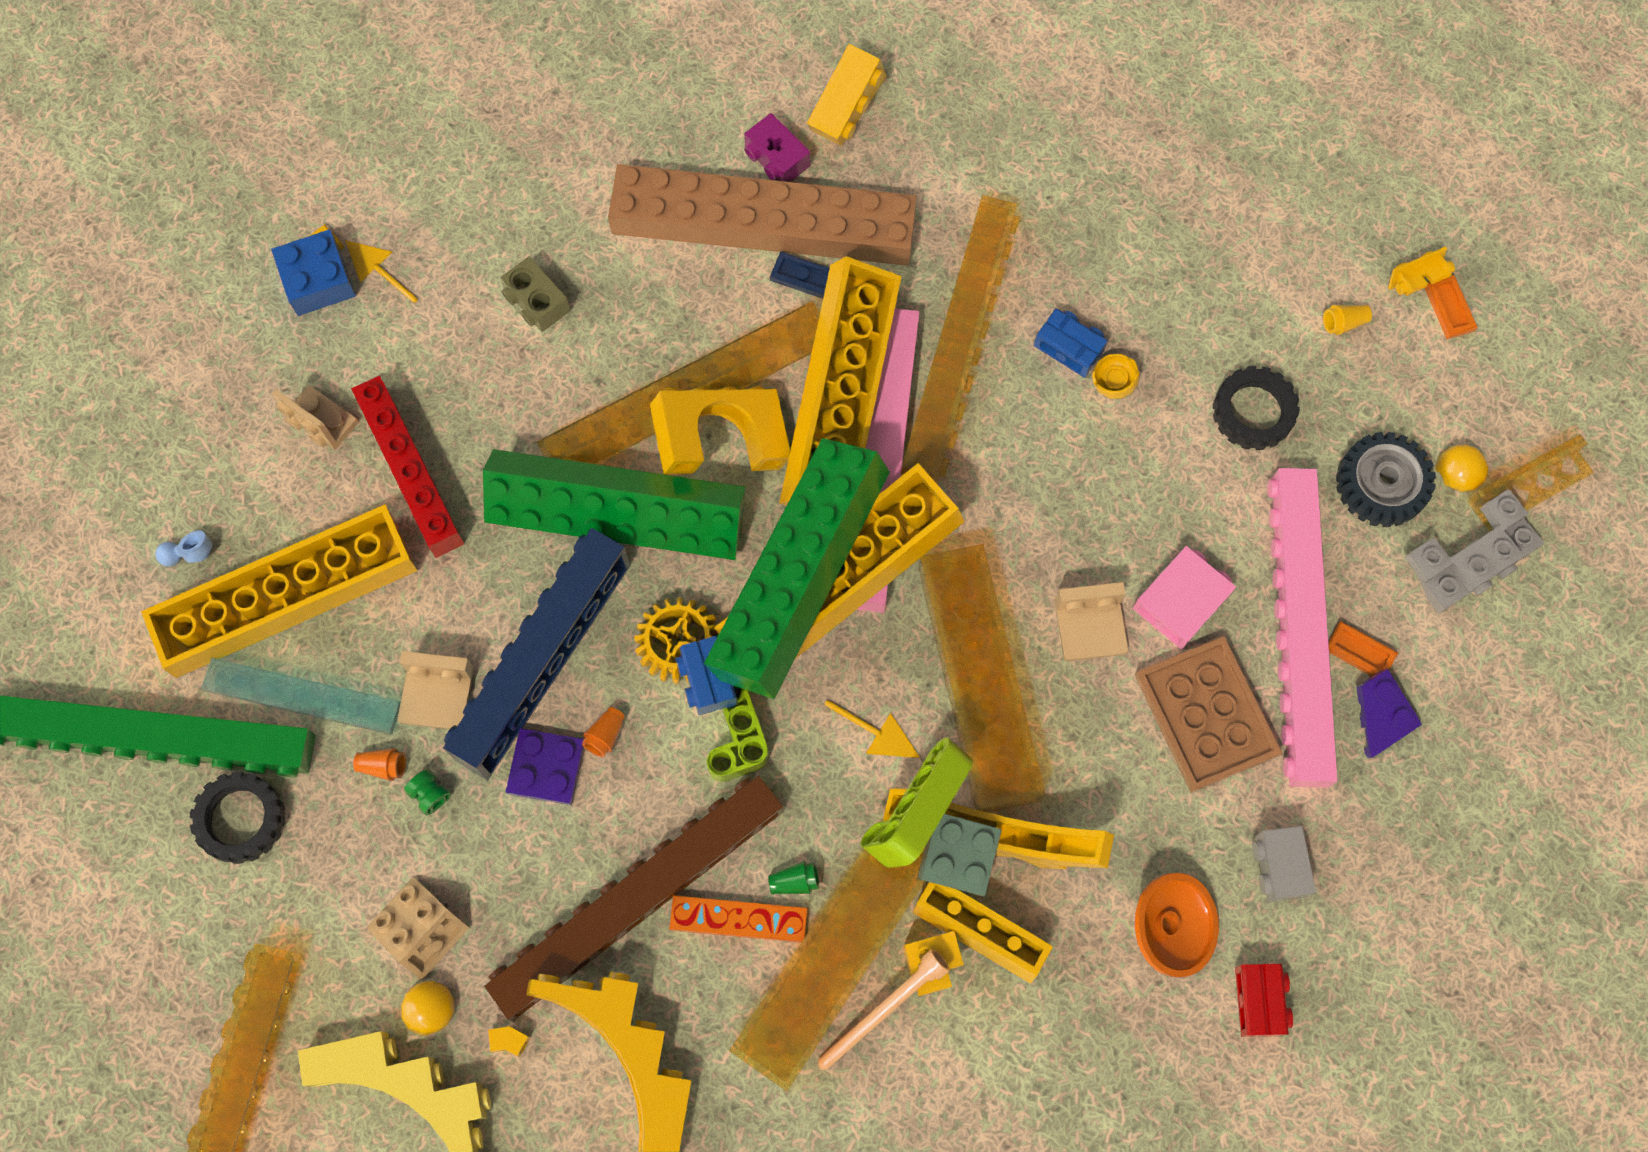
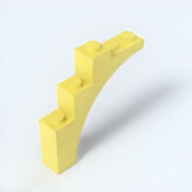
M379 1031L298 1050L302 1086L315 1087L340 1083L362 1085L383 1091L408 1104L426 1119L445 1142L449 1152H479L478 1149L483 1148L482 1132L480 1127H474V1121L486 1119V1110L491 1109L488 1089H482L481 1083L474 1082L440 1090L439 1085L444 1083L443 1069L440 1063H435V1058L424 1057L393 1065L392 1059L397 1058V1047L394 1038H389L388 1033Z

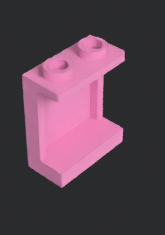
M1185 546L1139 597L1132 609L1182 650L1221 604L1232 594L1236 586L1232 584L1231 578L1225 572L1215 570L1209 565L1202 553Z

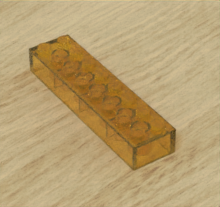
M980 544L922 556L919 560L918 570L960 747L973 759L972 768L967 776L975 809L991 813L1041 802L1046 793L984 545Z
M865 849L863 850L730 1048V1053L788 1093L926 881L917 879L924 849L919 857L910 865L891 868L885 867Z

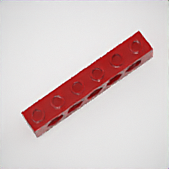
M379 375L351 388L434 557L437 558L464 545L381 376Z

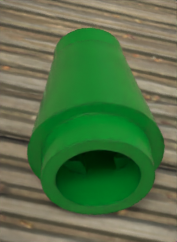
M806 861L775 872V874L768 875L772 895L812 894V890H817L820 887L818 872L814 862L807 864Z

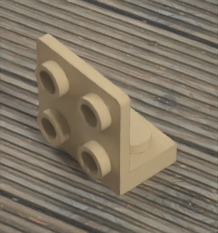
M310 385L294 402L276 389L271 393L278 403L275 407L286 416L284 420L298 431L301 428L305 429L310 433L308 437L322 448L327 444L336 450L359 423L357 418Z
M1124 582L1059 589L1054 602L1065 661L1120 656L1128 653L1120 605L1126 595Z
M402 651L400 664L407 673L398 722L405 725L448 730L454 725L458 726L464 717L463 710L469 700L474 667L468 658Z
M412 878L367 926V930L387 951L421 980L425 978L469 929L460 918L447 909L416 878Z

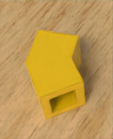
M510 1026L488 1030L490 1052L493 1053L508 1051L521 1057L531 1037Z

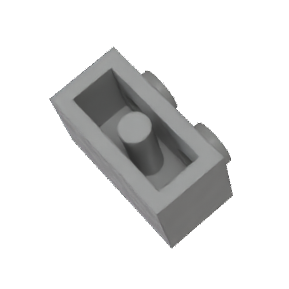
M1302 826L1266 830L1255 836V841L1252 842V851L1255 860L1260 861L1262 874L1259 875V885L1262 894L1267 895L1268 903L1308 898L1316 894Z

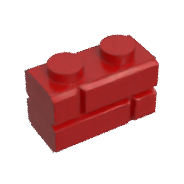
M1243 964L1235 967L1241 1037L1289 1035L1288 1028L1293 1027V1013L1291 1007H1286L1285 993H1289L1290 979L1288 973L1283 972L1282 964Z

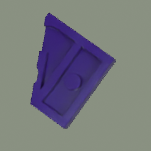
M1388 669L1380 670L1356 686L1358 702L1361 705V728H1365L1367 747L1364 748V753L1367 758L1375 757L1422 725Z

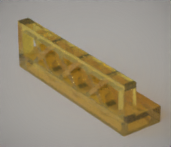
M1579 434L1478 490L1467 502L1488 532H1490L1493 528L1480 508L1507 489L1511 492L1515 488L1529 492L1527 503L1522 505L1528 511L1593 474L1594 472L1579 453L1587 445V442ZM1569 458L1574 461L1581 471L1576 476L1561 473L1563 462ZM1556 466V471L1550 470L1551 468ZM1543 474L1554 477L1551 490L1536 487L1539 475ZM1560 479L1565 480V482L1559 484ZM1531 480L1530 485L1524 484V483H1526V482H1528V481ZM1534 493L1539 494L1540 496L1534 498Z

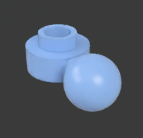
M197 530L183 537L179 544L170 541L161 543L156 549L155 556L157 561L166 567L175 566L180 562L181 558L188 563L201 562L209 556L213 543L203 531Z

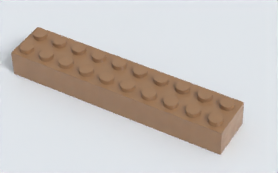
M617 164L608 220L611 233L614 235L774 252L781 251L784 253L840 259L847 256L859 261L909 266L917 195Z

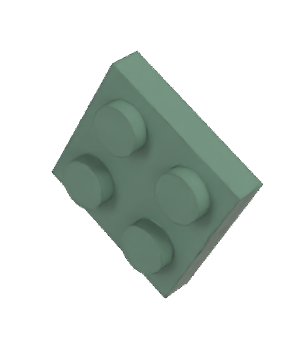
M944 814L925 846L917 879L985 896L1001 829Z

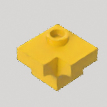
M954 931L909 943L903 947L910 976L919 970L918 965L921 963V958L931 949L936 950L945 959L950 970L964 965ZM945 974L940 980L934 979L932 982L928 980L917 990L918 997L951 988L952 984L949 974Z

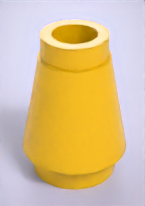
M1332 305L1323 314V324L1326 331L1336 335H1341L1365 323H1369L1372 319V311L1368 305Z

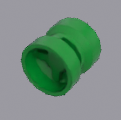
M425 769L416 774L404 787V791L411 799H417L419 809L426 816L436 812L451 797L450 791L444 785L436 783L437 777L430 769Z

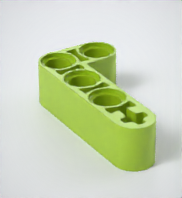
M734 685L733 687L741 691L740 696L737 698V704L722 709L733 742L711 750L706 760L709 774L719 782L730 781L764 768L769 758L767 744L748 690ZM747 717L752 723L746 730H739L734 726L736 719ZM750 747H757L763 753L758 760L751 761L744 756L746 750ZM719 758H727L731 761V766L728 770L720 772L713 768L714 762Z
M947 737L937 742L929 752L890 819L872 825L863 835L860 843L861 847L887 868L907 866L914 862L922 853L971 770L973 759Z

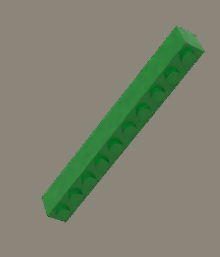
M0 696V746H5L6 741L16 742L17 747L36 750L38 745H47L49 750L59 753H69L70 748L82 749V754L101 757L103 752H112L114 757L124 760H134L135 755L147 756V761L166 764L168 759H178L179 764L184 766L199 767L200 762L212 763V768L231 771L233 766L245 767L244 771L254 774H265V769L278 770L277 775L296 778L298 772L309 774L316 735L308 728Z

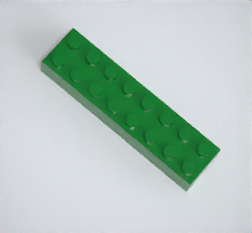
M824 438L821 439L703 663L720 681L772 699L776 698L890 473L877 451Z
M493 449L483 468L484 523L580 537L583 534L587 535L589 530L593 528L617 543L736 560L742 537L746 486Z

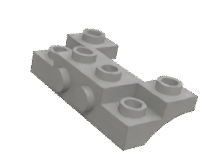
M1509 489L1480 508L1493 530L1451 558L1435 538L1427 541L1405 557L1418 576L1426 598L1438 614L1472 592L1477 596L1493 586L1490 581L1497 575L1501 579L1506 578L1518 569L1515 565L1517 562L1544 544L1524 519L1529 513Z

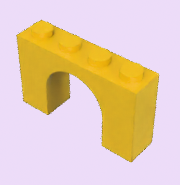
M756 386L742 390H736L735 387L707 390V388L698 387L692 390L678 391L676 388H666L659 391L650 404L663 474L665 475L693 474L703 463L704 456L698 432V419L706 415L721 416L737 426L746 443L751 471L780 470L789 460L790 447L777 389H764V387Z

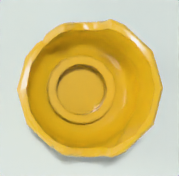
M1108 354L1098 360L1092 372V378L1096 390L1101 395L1109 399H1123L1131 395L1137 388L1140 373L1133 358L1123 354Z
M1467 444L1447 448L1438 455L1435 465V471L1441 474L1444 485L1459 492L1477 489L1485 482L1489 469L1482 452L1476 447Z
M425 981L416 984L405 994L401 1004L402 1021L409 1031L421 1036H428L443 1030L455 1013L454 997L445 985L436 981Z

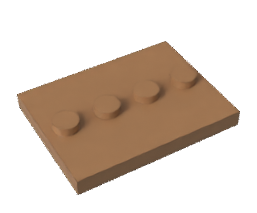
M1224 636L1135 673V678L1190 793L1283 754Z

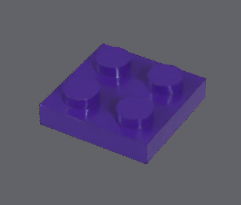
M520 728L505 793L507 795L572 806L584 751L582 746L584 739Z

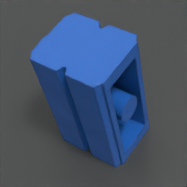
M1055 308L1047 322H1045L1036 335L1034 347L1086 378L1105 351L1108 340L1105 339L1104 334L1095 327L1088 328L1081 324L1077 316L1072 312H1062Z
M718 636L682 645L680 647L681 656L675 658L680 677L687 675L690 685L689 688L684 689L689 708L696 706L698 715H704L737 704L733 685L720 681L703 664Z

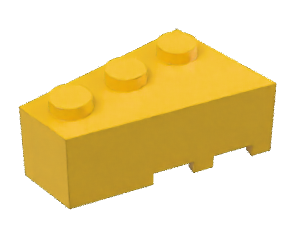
M848 44L807 122L812 132L840 146L843 145L845 140L849 141L856 129V123L864 114L869 103L887 77L879 58Z

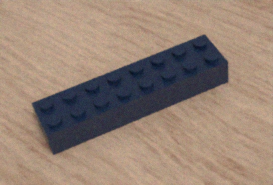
M593 528L589 530L587 535L583 534L579 537L573 549L575 553L568 562L564 561L560 565L555 576L557 579L550 589L546 588L541 593L537 602L539 606L533 615H527L522 621L519 628L521 633L514 643L509 642L500 657L502 661L495 670L492 669L487 673L482 682L483 689L477 698L472 697L463 710L464 717L458 726L454 725L449 729L444 738L445 745L443 749L457 763L487 781L517 738L519 729H523L630 568L625 547Z

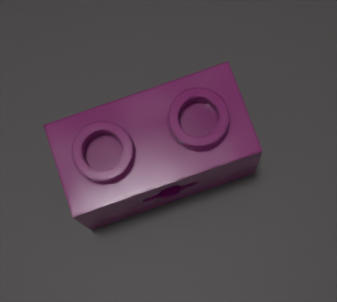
M772 113L768 114L744 133V151L753 162L758 161L764 167V171L770 180L791 182L810 167V151Z

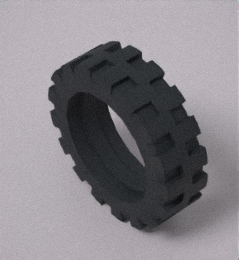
M1249 366L1246 370L1242 371L1241 368L1234 371L1232 376H1228L1224 380L1213 402V418L1215 423L1217 422L1219 425L1218 430L1222 435L1225 434L1228 437L1229 442L1234 445L1237 443L1243 449L1256 448V450H1264L1268 446L1272 448L1278 445L1280 441H1283L1288 436L1299 416L1300 407H1297L1299 397L1297 393L1294 394L1293 392L1294 386L1290 381L1286 382L1281 373L1277 372L1275 374L1270 372L1271 369L1267 367L1256 369V366ZM1246 387L1261 388L1269 392L1277 400L1281 409L1278 423L1272 428L1264 430L1251 429L1243 425L1234 416L1232 411L1231 399L1238 390Z
M232 772V775L229 776L226 774L216 777L217 781L213 783L208 782L203 787L205 790L202 794H197L194 802L196 805L190 811V818L193 819V824L190 825L191 833L195 835V842L200 848L204 849L208 855L223 862L241 864L245 861H254L262 853H268L273 848L271 845L274 841L279 840L282 834L280 833L281 827L285 825V817L283 816V811H285L284 803L280 800V795L275 788L254 774ZM237 791H249L257 795L263 803L265 811L263 824L257 834L247 842L239 845H227L221 842L213 833L211 825L213 811L218 803L228 794Z

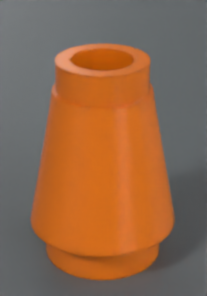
M608 707L583 734L585 739L582 742V746L598 757H604L606 753H610L625 715L614 707Z
M396 748L363 753L358 752L354 757L353 767L355 772L394 781L396 778H402L405 773L406 756L404 752H398Z

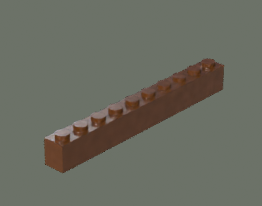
M760 776L753 780L748 777L734 788L736 791L734 795L727 800L722 797L708 808L710 813L700 821L697 818L689 821L681 829L683 834L674 841L669 838L659 844L654 849L656 854L646 862L641 859L627 870L629 875L619 883L616 880L608 883L599 892L602 896L591 904L589 901H586L572 912L574 917L564 925L561 922L555 924L545 932L546 939L536 946L531 943L523 948L516 955L518 958L516 962L508 968L506 965H502L488 976L490 981L484 987L505 1017L513 1022L542 1000L526 995L529 980H538L539 974L559 977L558 984L564 983L670 901L673 895L679 894L784 812L783 806Z

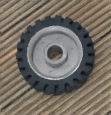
M1378 432L1372 437L1369 434L1360 441L1358 440L1344 455L1338 467L1339 471L1336 474V481L1339 482L1336 488L1338 493H1342L1340 500L1343 505L1348 504L1350 506L1348 511L1352 515L1355 512L1359 514L1357 519L1362 522L1369 520V525L1372 526L1382 524V527H1390L1395 524L1396 527L1412 520L1428 504L1432 497L1431 494L1435 490L1436 484L1433 482L1436 479V473L1431 472L1434 466L1432 460H1425L1428 455L1424 449L1419 452L1416 449L1419 444L1414 440L1409 444L1406 442L1408 437L1402 434L1395 438V433L1388 432L1385 436H1383L1382 432ZM1380 475L1387 477L1391 484L1384 483Z

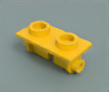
M1445 246L1434 252H1426L1420 258L1409 263L1399 264L1392 271L1388 286L1389 290L1396 288L1399 295L1404 294L1408 296L1427 287L1428 282L1424 277L1431 284L1451 277L1455 271V266L1453 262H1447L1444 259L1447 247Z

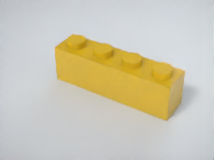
M929 882L913 911V914L945 933L954 931L958 941L1030 984L1039 974L1053 948L1052 945L968 895L947 886Z

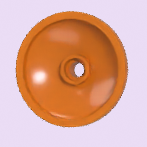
M1167 873L1155 878L1142 892L1136 907L1135 934L1137 943L1146 961L1156 971L1170 977L1191 976L1205 967L1217 945L1219 920L1213 898L1200 881L1184 873Z

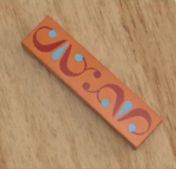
M673 895L669 930L804 943L807 908Z

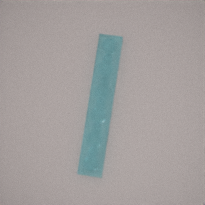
M211 658L201 687L205 692L393 735L401 704L400 701L215 658Z

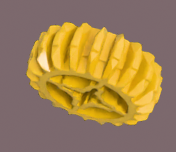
M678 597L676 600L677 605L673 606L670 599L666 598L664 600L665 608L663 609L658 604H654L652 606L654 615L644 612L643 618L648 624L638 623L636 626L637 630L643 634L634 636L635 643L640 645L635 649L636 655L644 656L640 660L642 667L650 666L649 674L651 676L657 675L661 670L660 680L662 682H666L671 674L674 684H679L680 674L675 659L681 656L680 647L697 641V638L689 634L691 621L700 626L705 634V639L718 635L714 629L717 625H713L716 621L714 614L705 616L707 613L705 605L695 610L696 601L693 599L688 602L687 606H684L682 597ZM679 618L672 627L661 626L668 620ZM682 634L684 642L679 641L677 646L675 645L674 647L672 639H678L679 635ZM653 637L659 639L660 643L667 646L665 660L654 653L652 649Z

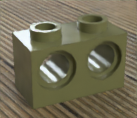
M530 256L500 277L504 287L501 291L503 296L512 306L517 304L522 309L520 314L530 327L536 325L543 332L571 311L567 297ZM523 283H529V284H530V285H529L528 287H526V288H523V289L518 288V287H519L521 284H523ZM542 304L549 305L546 309H537V307Z

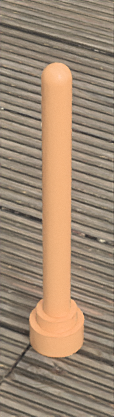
M934 949L928 951L921 958V963L918 965L919 970L825 1052L818 1060L819 1067L824 1070L830 1068L928 980L931 982L934 979L940 980L950 971V967L945 959Z

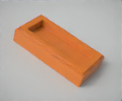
M1455 275L1434 284L1428 282L1427 287L1424 289L1446 339L1475 332L1478 328Z
M1342 621L1338 622L1328 640L1329 653L1370 676H1373L1382 669L1390 670L1398 655V652Z

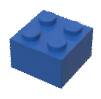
M330 229L271 249L288 302L297 316L356 297L341 250Z

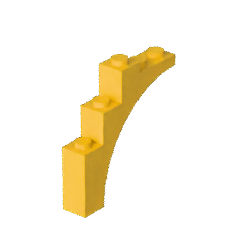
M890 789L883 821L890 819L907 789ZM952 802L945 812L947 815L1001 829L995 854L997 857H1015L1045 869L1066 870L1067 866L1108 868L1114 834L1107 831L1034 823L979 811Z
M610 972L609 978H600L598 990H593L594 983L573 980L572 986L558 984L559 977L539 974L538 980H529L526 995L553 1002L577 1014L598 1031L616 1053L629 1078L636 1101L639 1126L638 1152H679L691 1080L682 1079V1071L662 1069V1074L657 1075L665 1031L656 1030L657 1023L636 1020L635 1026H631L638 983L630 982V975Z

